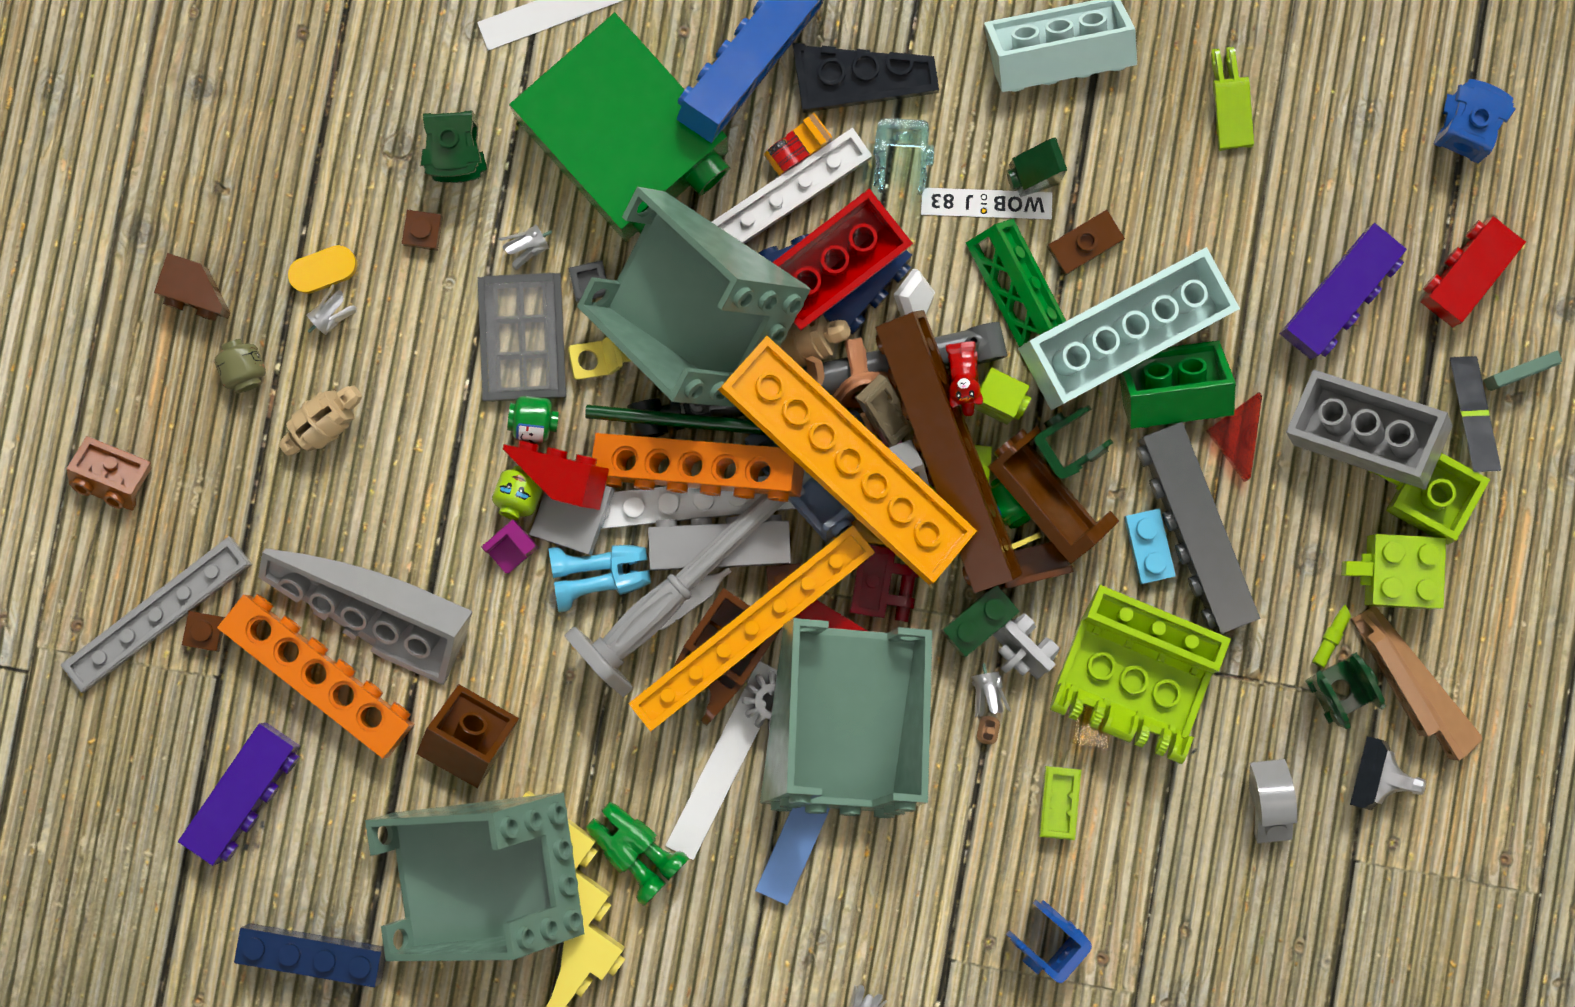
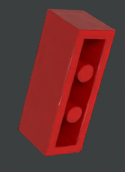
M1494 216L1483 223L1478 220L1465 235L1469 239L1462 249L1459 247L1455 248L1444 262L1448 266L1441 276L1436 273L1423 288L1427 294L1420 302L1452 328L1461 324L1526 243L1525 240Z

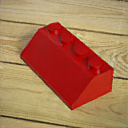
M870 188L772 262L811 289L804 301L803 308L793 322L800 331L913 245L912 241Z

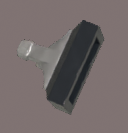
M1367 736L1350 805L1372 811L1378 803L1382 804L1389 795L1396 792L1411 791L1412 794L1422 795L1426 788V780L1419 777L1414 779L1405 774L1398 767L1395 753L1391 752L1389 743Z

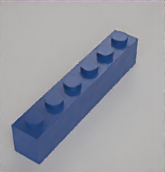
M758 0L752 11L754 15L750 20L745 17L740 22L734 32L736 37L732 42L724 41L716 53L715 57L717 60L713 65L709 62L705 64L696 79L698 83L695 87L687 86L677 102L681 105L676 120L712 143L819 11L824 0Z

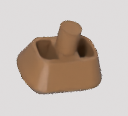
M984 716L980 719L977 731L978 741L989 745L997 741L1000 729V721L997 718Z

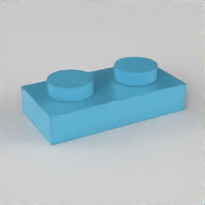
M1160 508L1125 516L1124 520L1139 583L1144 584L1175 577Z

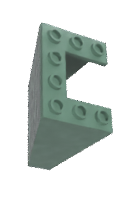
M637 187L622 218L630 222L643 223L645 226L618 279L609 280L592 277L577 307L672 402L736 407L718 389L763 338L768 336L780 347L786 339L787 333L797 314L803 308L804 301L811 289L667 192ZM644 201L649 207L644 212L637 213L639 205ZM606 289L602 299L592 302V298L597 291Z
M791 619L783 625L760 804H771L772 811H792V808H801L802 806L805 807L806 813L825 814L827 813V808L840 809L839 815L860 816L862 810L874 811L873 817L895 818V815H905V812L916 811V806L928 803L932 630L897 627L889 633L828 628L829 621Z
M564 792L395 812L365 820L370 856L396 850L405 918L381 926L386 961L515 960L585 934ZM381 826H385L388 831V838L384 844L378 839V829ZM398 929L403 935V944L400 949H396L393 943L394 934Z

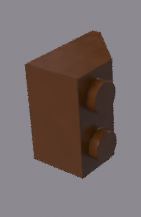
M458 684L427 727L416 754L478 789L494 765L519 718Z

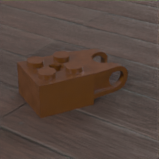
M723 588L683 646L674 667L748 609L750 605ZM782 627L708 686L711 696L706 713L701 720L703 724L707 726L743 687Z

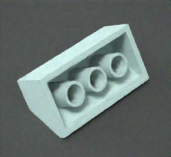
M1092 0L984 22L994 74L1002 92H1017L1026 87L1041 84L1051 85L1060 80L1075 77L1086 78L1095 73L1120 71L1126 67L1137 65L1136 30L1121 0Z

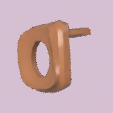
M862 338L846 339L844 344L851 376L840 385L833 394V397L845 408H861L855 399L858 394L855 393L866 388L879 374L887 377L896 391L897 388L891 383L888 372L868 371L866 349L864 348Z

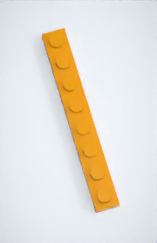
M852 525L628 704L651 732L783 627L785 623L793 619L875 553L854 525Z

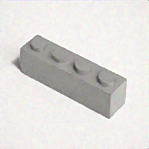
M771 515L715 568L791 564L789 521H782V515ZM739 516L726 517V524H712V518L691 519V525L677 526V520H657L656 527H648L650 570H682Z

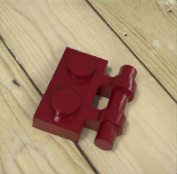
M870 545L875 553L857 567L850 613L885 618L886 607L891 605L897 607L895 620L908 622L910 609H914L916 599L912 597L915 579L919 578V575L905 562L904 564L894 563L895 553L891 549ZM892 574L902 576L899 596L889 594Z

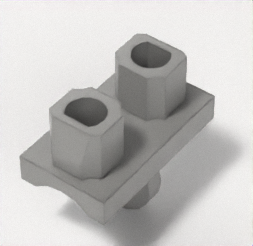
M1022 614L1013 621L1009 620L993 636L1003 645L998 652L1007 660L1001 667L1005 673L1014 667L1022 676L1029 671L1038 680L1056 665L1053 660L1060 648L1047 637L1038 645L1028 637L1036 628V625L1027 614Z

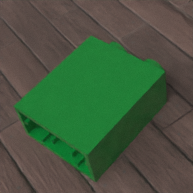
M615 12L509 104L517 122L625 242L637 232L641 234L645 226L643 223L630 222L622 218L637 187L665 191L674 198H677L691 186L701 196L720 182L730 170V166L722 159L729 152L726 134L721 131L715 140L710 143L676 120L681 105L677 102L685 89ZM644 201L641 202L637 213L644 212L649 206Z

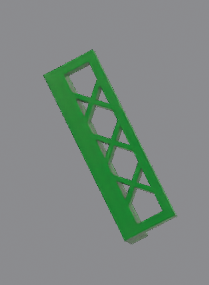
M1014 218L994 224L966 242L1019 347L1029 341L1031 331L1041 335L1066 322ZM988 238H990L995 248L993 260L985 257L979 245ZM999 270L1008 273L1011 279L1009 290L1001 288L998 282ZM1015 301L1024 304L1027 310L1025 321L1016 317L1013 311Z

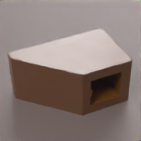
M167 253L154 291L155 294L164 298L162 304L183 311L185 305L197 309L195 315L212 321H216L217 316L228 319L230 311L209 269L200 263Z

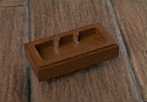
M1105 210L1048 244L1047 248L1064 276L1121 243L1125 238L1108 210Z

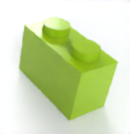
M991 367L980 385L983 403L981 405L975 404L974 409L1008 425L1014 418L1019 420L1023 416L1031 400V397L1026 395L1030 386Z

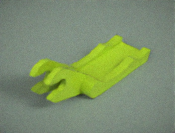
M1226 47V64L1230 79H1224L1220 49H1212L1211 62L1215 80H1213V93L1216 107L1218 151L1241 147L1251 148L1254 146L1249 77H1239L1234 47Z

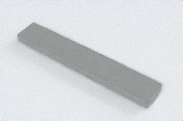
M228 536L63 662L61 667L79 691L85 693L186 616L188 611L195 609L245 571L252 563L234 539Z

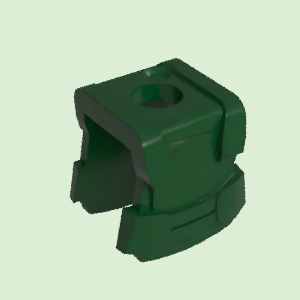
M470 110L455 113H423V123L427 137L426 149L422 150L420 166H424L425 174L431 175L434 181L442 183H462L479 179L481 173L487 170L483 151L479 152L476 141L478 139V120L474 112Z
M1090 405L1084 408L1081 407L1064 417L1062 412L1058 413L1044 422L1047 429L1035 437V442L1057 477L1061 479L1079 473L1080 469L1083 468V464L1088 461L1093 462L1109 452L1108 448L1113 444V441L1109 439L1064 468L1046 441L1048 437L1091 411Z
M1357 652L1352 653L1348 658L1323 671L1319 670L1314 676L1305 680L1310 691L1315 693L1325 711L1323 715L1328 724L1335 722L1338 726L1348 729L1351 728L1347 714L1370 702L1375 703L1376 707L1381 710L1386 707L1385 699L1378 686L1379 682L1375 673L1366 665ZM1336 680H1343L1349 686V694L1343 700L1338 699L1332 688V684Z

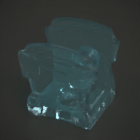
M885 118L878 122L873 155L876 158L874 187L878 188V193H883L887 145L919 147L917 195L923 194L927 178V166H933L934 145H928L929 124L927 121Z

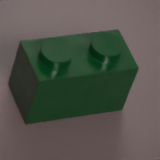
M997 585L990 588L940 631L962 657H967L1020 611Z

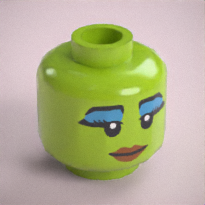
M513 466L512 470H505L501 473L492 495V501L500 508L499 514L501 516L517 521L520 516L527 517L533 515L543 490L520 466Z

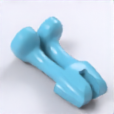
M612 545L610 552L581 557L566 555L560 547L548 548L553 578L585 571L611 570V573L601 576L554 582L558 612H567L572 607L573 601L585 594L617 590L619 595L651 583L650 570L630 571V573L624 574L622 569L623 564L629 563V565H632L639 561L648 560L646 547Z

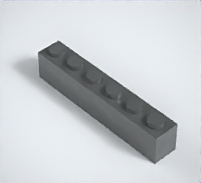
M1183 422L1142 437L1138 440L1140 446L1136 448L1137 454L1143 467L1148 466L1153 479L1149 480L1153 495L1156 499L1161 498L1166 511L1162 512L1164 523L1169 532L1174 531L1179 544L1175 545L1177 556L1182 564L1187 563L1191 577L1188 578V583L1195 597L1200 596L1205 608L1201 610L1205 626L1209 630L1213 629L1214 632L1222 634L1261 619Z

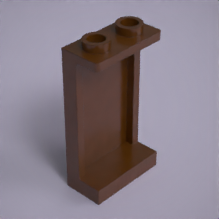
M1038 426L1029 433L1023 428L994 452L998 459L988 467L1066 560L1072 564L1095 546L1119 520L1109 511L1096 522L1030 445V441L1041 432Z

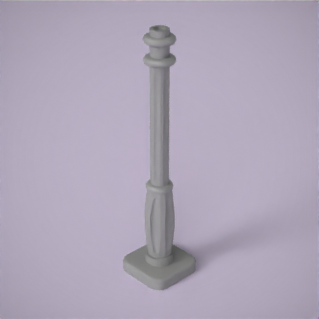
M805 470L803 475L801 496L805 493L803 485L809 479L812 478V476H810ZM762 494L676 576L673 574L668 575L665 581L637 601L604 638L599 637L595 642H592L576 627H572L564 635L565 638L590 667L624 698L633 687L618 670L624 663L622 659L660 630L681 605L691 598L690 591L785 502L769 500L766 494Z

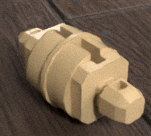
M821 315L802 331L792 323L787 337L780 345V348L802 367L806 365L805 358L809 356H814L820 360L833 356L835 344L845 341L850 336L851 330L845 320L827 322L825 317Z
M355 386L344 387L338 392L335 390L319 392L311 400L304 402L302 407L292 414V419L286 423L290 432L281 439L279 447L284 454L289 456L297 454L303 449L306 451L322 449L331 441H335L339 434L347 429L349 423L355 419L354 413L351 410L360 403L362 394Z

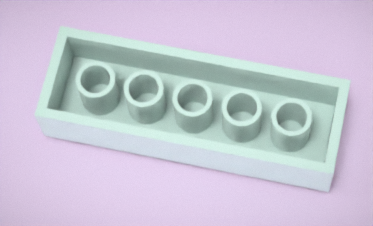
M1206 247L1037 336L1019 347L1018 350L1047 404L1053 410L1240 308Z

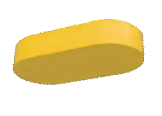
M340 245L332 246L294 261L288 270V279L297 291L304 294L314 293L330 287L332 284L336 285L350 279L357 270V259L348 248Z

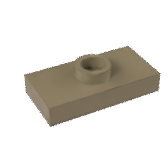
M879 374L855 397L885 446L892 447L897 445L913 429L911 422L904 417L901 410V400L887 377Z

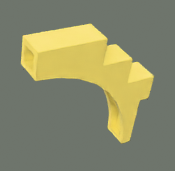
M528 791L523 797L534 796L535 794ZM569 819L568 824L573 846V858L585 934L564 941L560 973L551 999L546 1007H569L567 1004L574 994L582 997L593 981L588 976L590 972L600 980L607 973L614 976L625 960L620 955L625 947L591 923L593 918L600 922L611 907V904L606 901L611 893L577 869L579 865L586 868L598 851L593 848L596 841L591 835Z

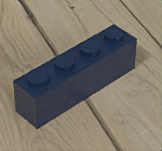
M252 923L240 927L234 959L235 964L374 988L382 982L386 962L384 946Z

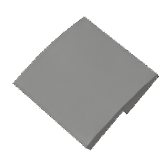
M605 485L600 510L552 500L544 492L529 535L592 556L615 489Z

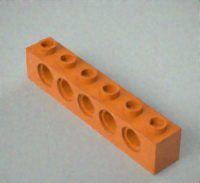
M595 433L592 458L597 459L596 466L609 469L606 486L621 488L622 482L634 483L633 487L637 489L654 490L655 485L667 486V491L675 493H687L688 488L700 489L701 494L709 496H721V491L734 492V497L754 499L755 494H766L767 499L778 502H788L789 496L801 497L804 469L780 447ZM635 455L636 463L634 467L626 470L627 460ZM668 458V468L663 473H659L658 467L660 462ZM702 461L700 473L692 476V466L696 462ZM735 463V474L731 478L725 479V469L730 464ZM769 466L770 474L768 478L759 482V471L763 467Z
M243 594L217 628L382 759L389 758L415 725L408 719L411 714L396 702L390 705L381 698L383 691L370 681L366 680L363 684L353 675L356 670L340 658L335 662L327 656L326 652L329 649L314 637H311L309 641L298 633L301 627L285 615L280 619L271 612L274 606L259 594H256L255 597ZM265 620L271 626V634L267 639L261 640L257 636L256 628L260 622ZM290 642L295 643L299 649L298 657L292 662L286 660L283 653L285 646ZM316 664H321L326 669V678L320 684L314 682L311 678V670ZM345 685L351 687L354 692V699L349 705L342 704L338 698L339 690ZM371 707L379 709L382 715L381 722L376 727L370 726L365 718L366 712Z

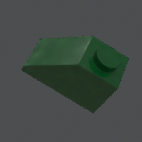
M1056 137L1048 139L1013 157L1009 164L1010 169L1006 170L1011 189H1017L1020 197L1059 185L1067 171V167Z

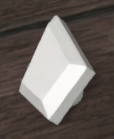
M912 269L894 293L900 315L904 316L920 310H924L925 314H927L935 291L918 269Z

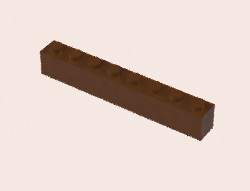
M925 311L911 312L876 326L875 328L878 333L876 335V343L880 352L886 355L888 360L890 381L900 392L902 398L901 410L904 417L911 422L915 433L913 435V442L917 451L923 454L927 465L925 471L928 482L932 487H935L937 494L977 530L959 552L964 564L962 572L966 583L972 586L974 593L1016 579L1022 575V571L960 405L952 408L949 404L951 381Z

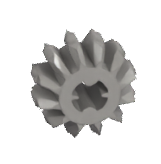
M769 671V683L766 684L760 674L755 676L756 681L760 685L758 689L751 684L745 686L747 691L755 694L754 698H742L743 704H754L755 706L747 710L745 715L747 718H750L757 713L760 714L754 724L757 728H760L765 718H767L768 730L770 729L772 711L765 709L766 702L763 700V696L767 692L769 695H772V691H775V671Z

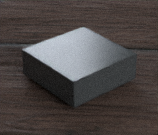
M602 260L568 268L577 303H579L592 277L607 279ZM606 289L597 291L592 300L603 297Z

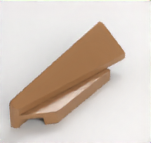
M1373 606L1351 618L1418 735L1429 737L1434 734L1450 760L1459 761L1466 757L1482 741V735L1380 610Z

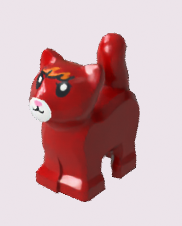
M975 341L946 345L952 384L949 389V404L952 408L961 404L963 414L968 417L972 416L975 412V404L981 405L983 403L978 378V354Z

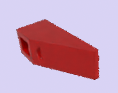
M521 440L518 441V446L503 444V450L552 500L600 510L609 469L596 466V458L577 454L576 459L571 460L567 459V451L547 447L546 453L538 452V444Z

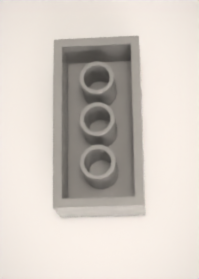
M1313 369L1286 433L1294 446L1426 490L1453 425L1448 412Z

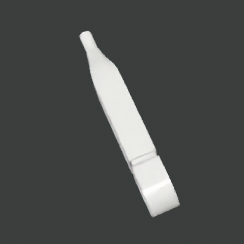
M727 567L720 573L707 575L690 591L691 598L681 605L660 630L668 628L676 620H679L710 598L716 592L723 578L731 573V570Z

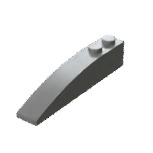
M267 548L262 552L258 576L260 579L295 602H299L302 599L314 610L313 614L324 621L329 617L345 627L342 633L353 640L357 636L373 646L371 652L379 657L444 685L466 638L472 615L471 610L407 582L344 562Z

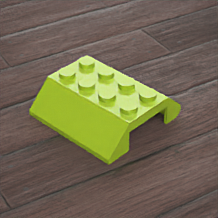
M1099 585L1076 630L1054 687L1050 710L1065 715L1071 704L1069 718L1077 720L1082 714L1083 705L1092 708L1089 719L1090 727L1097 729L1103 719L1102 732L1129 743L1136 733L1134 745L1141 748L1147 743L1150 736L1149 732L1157 735L1155 754L1164 756L1168 749L1167 758L1183 764L1194 737L1189 735L1211 676L1219 672L1231 638Z

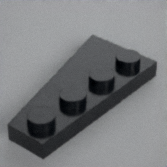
M792 43L803 113L939 93L934 56L889 52V54L877 53L865 49H857L856 51L836 49L834 46L822 45V47L805 46L803 43Z

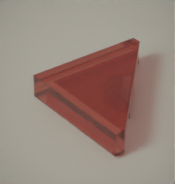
M1260 392L1237 407L1234 415L1225 416L1206 430L1244 482L1248 481L1252 474L1262 402Z

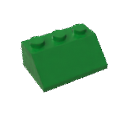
M1219 340L1168 347L1119 374L1123 407L1130 429L1202 419H1216L1234 415L1236 382Z

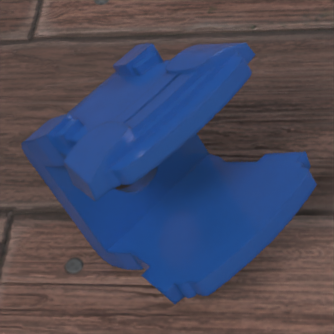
M1469 79L1467 83L1458 85L1455 94H1447L1443 112L1446 115L1444 126L1438 132L1433 144L1463 155L1478 164L1492 152L1499 128L1503 122H1508L1516 110L1513 107V97L1502 89L1479 80Z
M1035 899L1033 904L1070 937L1046 963L1010 930H1008L1006 935L1026 955L1022 961L1036 974L1039 975L1044 970L1056 982L1063 983L1091 951L1092 944L1071 921H1067L1044 900L1038 902Z

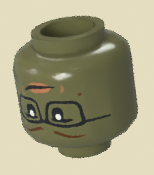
M236 339L221 346L223 351L215 357L214 363L225 388L234 389L235 393H243L262 384L261 379L265 376L266 369L256 345L250 343L243 344L241 339Z

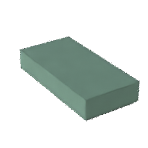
M1557 350L1483 380L1487 390L1493 391L1560 365L1562 358Z

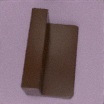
M1049 542L1014 551L1022 575L1000 585L1001 589L1004 590L1070 574L1074 570L1073 566H1069L1068 561L1055 545Z

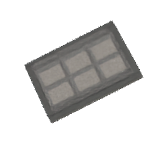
M561 273L477 277L483 402L514 401L520 396L547 399L566 398Z

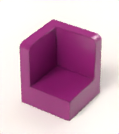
M515 520L509 522L481 546L507 574L512 572L539 549Z

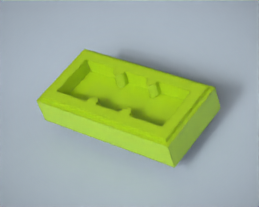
M1045 766L1039 837L1075 840L1081 769Z

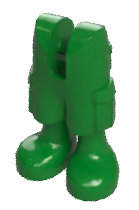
M609 802L601 811L611 824L618 828V831L613 835L606 826L595 818L585 828L602 848L607 861L620 874L627 870L632 873L639 885L636 895L637 901L645 906L661 890L666 882L652 872L639 859V855H646L668 881L689 860V857L681 851L670 853L654 843L656 841V833L646 826L644 822L638 819L635 820L618 805Z

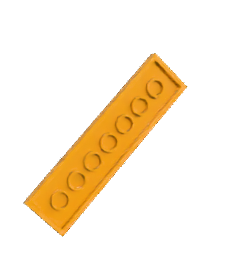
M768 336L763 338L718 389L928 585L933 584L976 533L977 530Z

